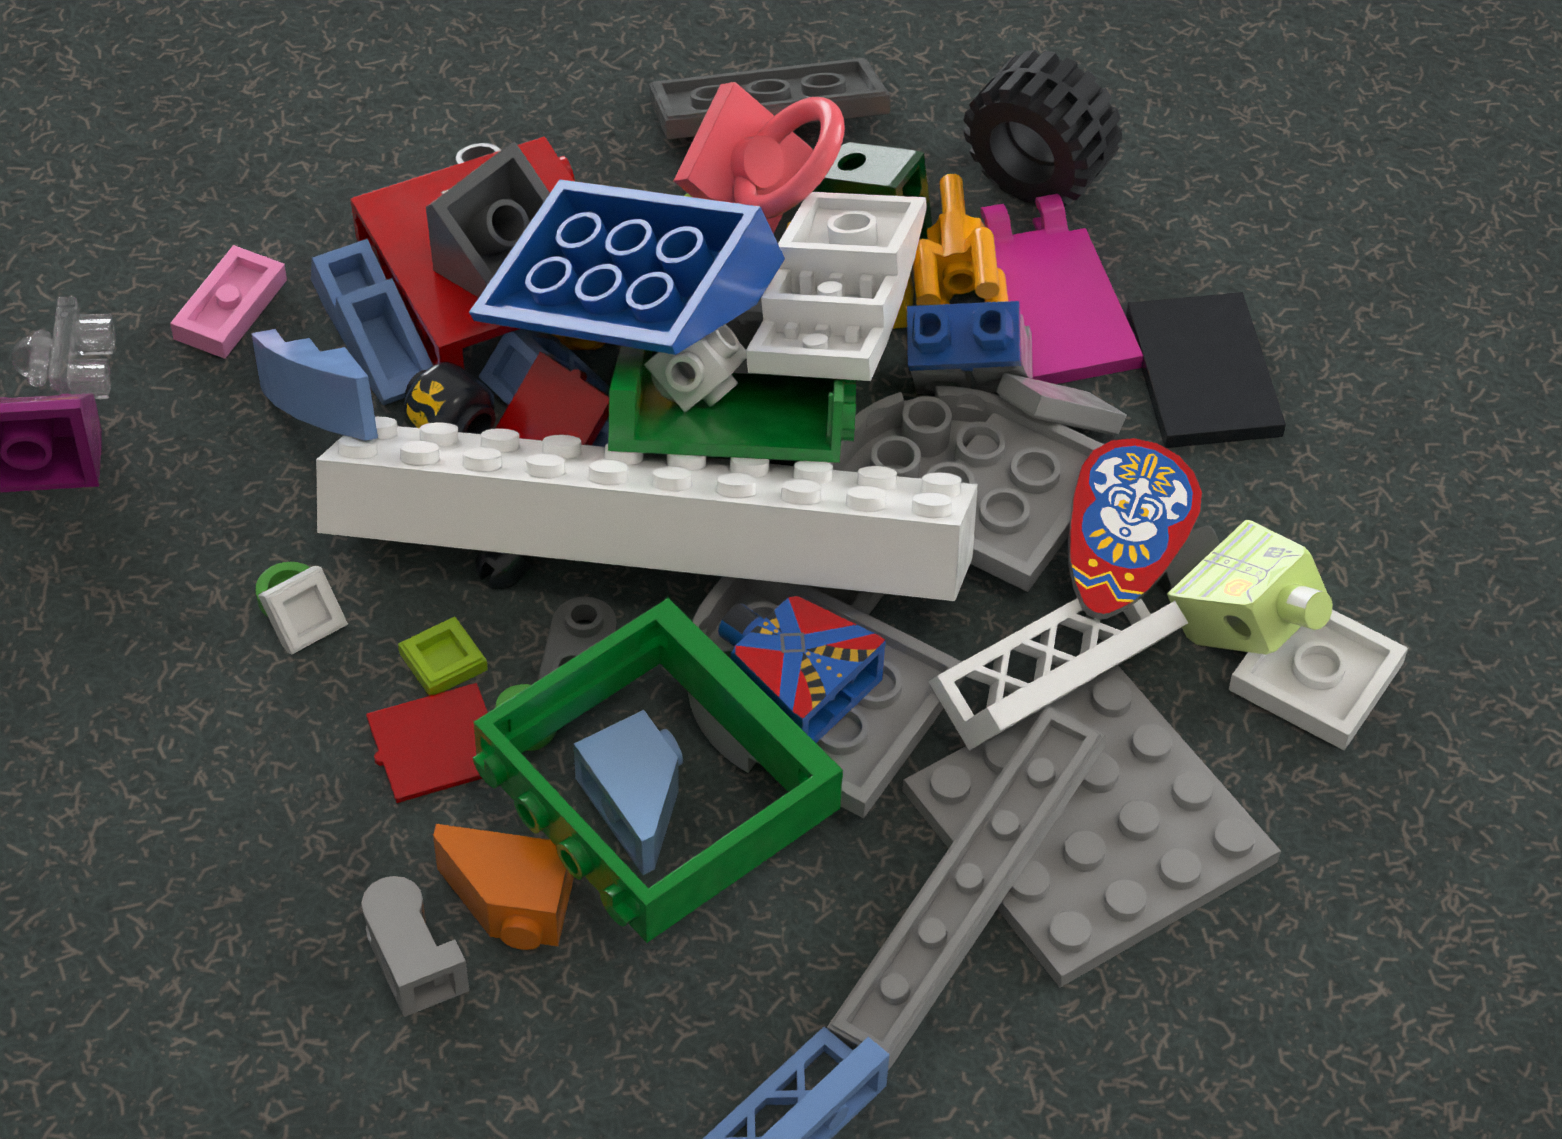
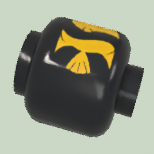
M449 362L439 363L427 370L419 371L409 381L405 390L406 399L403 407L405 422L409 427L420 428L428 423H449L457 426L458 432L481 434L483 431L494 428L496 415L494 412L493 393L484 383L459 365Z

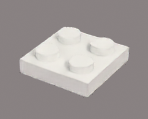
M1332 610L1329 621L1321 629L1313 630L1301 626L1275 652L1267 655L1248 652L1232 674L1229 690L1345 751L1403 665L1408 648Z

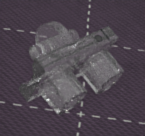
M76 296L58 297L53 339H51V334L45 330H37L33 333V336L21 339L13 347L12 365L17 372L28 377L27 381L32 386H43L46 383V379H48L49 385L58 392V395L94 393L95 400L110 399L111 372L108 359H82V355L114 354L116 334L112 315L80 314Z

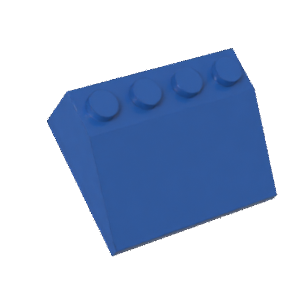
M559 179L469 313L472 319L478 322L677 355L757 305L784 262L785 257L760 206Z

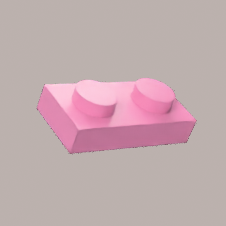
M233 245L170 323L173 339L226 359L287 281L285 264Z

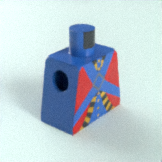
M799 596L788 597L765 619L744 604H736L726 613L718 628V635L734 646L731 652V660L815 743L876 687L883 678L885 639Z

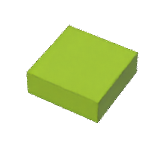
M455 616L398 643L400 656L429 696L451 689L488 670L486 658Z

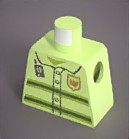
M1245 520L1167 593L1170 602L1175 601L1188 621V624L1183 626L1182 629L1186 637L1195 644L1265 655L1277 651L1301 626L1313 630L1324 627L1331 617L1333 607L1331 597L1326 591L1310 552L1304 546L1250 520Z

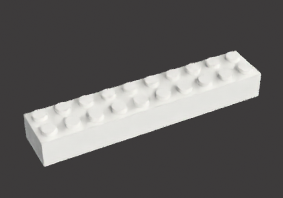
M379 416L375 417L378 438L365 441L343 435L316 459L317 533L949 601L956 600L973 558L978 484L961 483L960 477L949 473H929L924 475L922 479L899 477L895 470L881 466H868L860 468L858 472L833 470V466L828 462L798 461L794 466L769 464V459L731 457L730 460L696 455L608 451V444L605 447L581 445V439L570 435H552L545 437L541 441L521 439L518 432L509 429H490L483 431L481 434L458 432V427L449 423H428L420 428L397 426L395 419Z

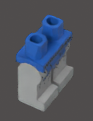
M1019 301L907 306L908 368L911 371L917 394H935V386L971 389V371L977 389L988 393L997 391L1004 372L1033 379L1032 332L1029 326L1024 325Z

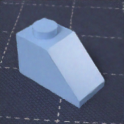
M642 710L574 743L576 780L639 871L644 875L655 869L678 794V766L683 764V757L673 735L667 729L659 731L647 713Z

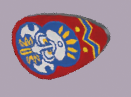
M1135 438L1113 440L1093 450L1080 469L1071 504L1068 534V565L1073 589L1081 608L1093 618H1110L1128 609L1144 597L1164 575L1183 548L1199 516L1202 491L1195 473L1179 455L1158 443Z

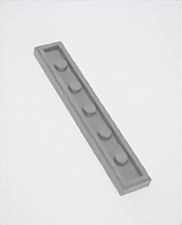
M1048 705L1044 708L827 1026L831 1033L852 1049L859 1046L867 1037L871 1038L890 1054L888 1070L891 1068L1105 748L1106 738L1104 733Z

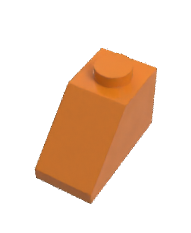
M436 824L433 838L437 869L490 937L500 938L508 946L521 950L535 949L540 944L559 945L574 877L561 862L556 845L551 840Z

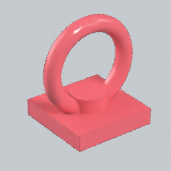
M736 82L721 84L675 176L674 182L694 198L760 206L774 234L783 213L792 209L810 195L834 164L844 138L845 123L843 114L833 101L824 97H809L789 105L774 116ZM811 121H820V135L814 149L793 132L803 124Z

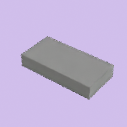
M1005 372L996 391L1000 394V398L1033 418L1109 435L1119 434L1127 414L1090 392Z

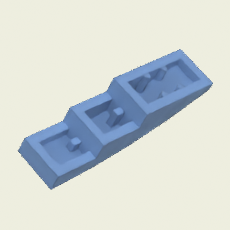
M276 329L251 333L261 389L264 395L276 407L298 420L330 432L365 441L378 438L368 375L345 347L320 352L310 338L285 342Z

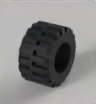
M1035 50L1025 51L1021 56L1015 55L1009 59L971 101L963 120L967 125L963 130L965 141L972 145L969 152L973 160L979 162L983 167L981 172L989 180L993 179L1001 190L1006 193L1010 192L1017 196L1018 199L1027 203L1029 201L1035 202L1036 197L1059 194L1065 207L1073 200L1076 201L1120 148L1118 143L1122 139V128L1117 123L1121 120L1118 108L1111 106L1109 102L1112 96L1106 88H1100L1095 82L1097 77L1089 70L1084 72L1078 68V62L1068 57L1061 60L1055 52L1046 50L1041 55Z

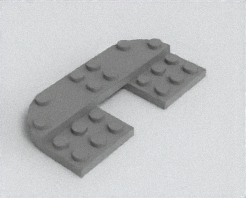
M935 386L934 397L921 396L904 401L902 393L899 392L874 402L855 415L854 442L841 441L840 463H828L833 466V470L858 472L860 468L868 466L887 467L895 470L899 477L922 479L924 475L929 473H949L960 477L961 483L978 484L973 558L970 564L1028 592L1067 539L1072 498L1080 469L1091 452L1104 444L1062 424L1033 418L998 395L964 387ZM722 576L700 605L693 623L730 659L734 646L718 635V628L723 617L733 606L742 603L765 619L788 597L795 596L812 602L886 640L882 681L816 743L843 769L840 806L864 818L944 708L930 686L929 681L962 661L870 616L871 611L883 597V593ZM965 677L955 682L958 688L965 680ZM688 692L693 715L703 734L725 758L748 773L755 763L759 762Z

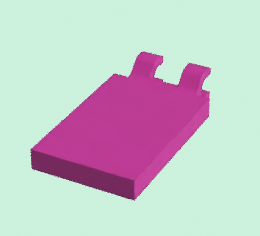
M1053 194L1036 197L1035 203L1041 216L1033 218L1032 222L1036 231L1012 235L1009 214L1004 204L981 207L980 213L985 227L989 228L994 235L997 267L1004 272L1006 277L1008 301H1019L1024 325L1029 326L1032 332L1033 379L1060 384L1141 368L1143 361L1142 351L1086 228L1069 231L1065 207L1060 195Z

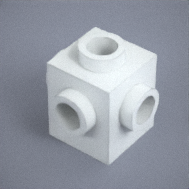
M725 324L677 355L657 352L644 365L652 373L653 384L659 393L667 400L676 402L686 412L702 398L711 407L738 384L731 374L746 359V350L740 344L734 332Z

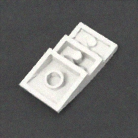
M812 192L808 195L778 243L785 260L761 297L763 322L746 349L748 373L871 381L889 340L903 300L926 213V198Z

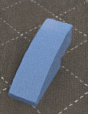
M368 239L312 257L311 281L326 312L352 357L368 375L371 390L382 405L406 398L405 390L411 378L419 371L427 370L433 364L393 279L386 280Z

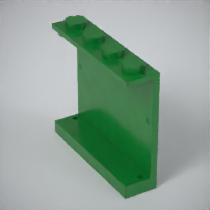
M626 346L620 347L609 390L608 451L840 463L841 441L854 442L856 380L732 373L731 375L738 384L719 401L709 407L702 398L684 412L676 402H671L663 397L654 386L651 378L652 373L644 365L652 357V351Z

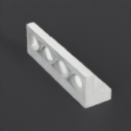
M1077 598L937 675L929 681V684L970 751L1188 624L1177 603L1174 601L1150 614L1144 602L1140 599L1123 611L1131 626L1121 631L1100 623V619L1093 618L1086 614V617L1078 615V613L1084 610L1081 608ZM1058 624L1083 633L1081 652L1077 657L1054 649ZM1041 635L1040 643L1032 641L1033 638ZM1097 639L1104 640L1097 645ZM1015 650L1037 659L1033 682L1027 683L1007 675L1010 651ZM994 661L993 670L983 667ZM1051 664L1058 666L1054 670L1050 671ZM965 676L990 685L987 706L976 715L972 713L955 684L956 681ZM1004 691L1011 693L1003 698Z

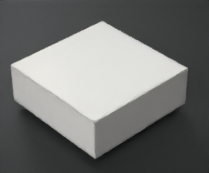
M312 566L258 595L281 645L289 654H294L348 625L327 578L319 566Z

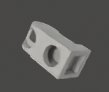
M398 876L381 878L372 883L364 892L361 902L364 918L367 923L366 933L403 1016L406 1017L468 992L469 983L466 960L456 940L436 946L426 925L423 898L419 887L413 881Z

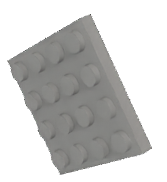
M1118 665L1048 705L1104 733L1106 746L997 908L1059 987L1066 985L1276 864L1281 850ZM1044 708L969 751L967 746L903 779V793L948 849Z

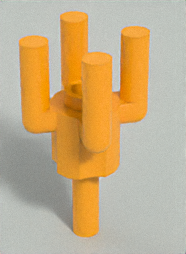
M947 174L939 182L942 214L939 215L937 222L927 229V239L919 240L913 262L917 306L950 304L949 300L955 294H965L975 290L977 296L984 298V302L1008 301L1006 277L1004 272L997 267L994 235L989 228L984 226L980 218L966 215L962 178L957 174Z

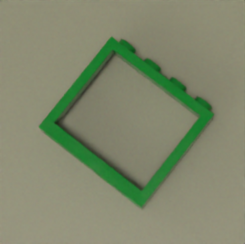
M669 598L473 722L476 756L473 757V762L482 779L494 789L501 786L514 800L515 809L527 828L535 834L542 831L556 845L558 856L568 872L578 880L585 877L600 893L602 904L610 917L622 927L629 924L646 943L840 809L843 769ZM661 664L788 793L648 888L530 764L522 753Z

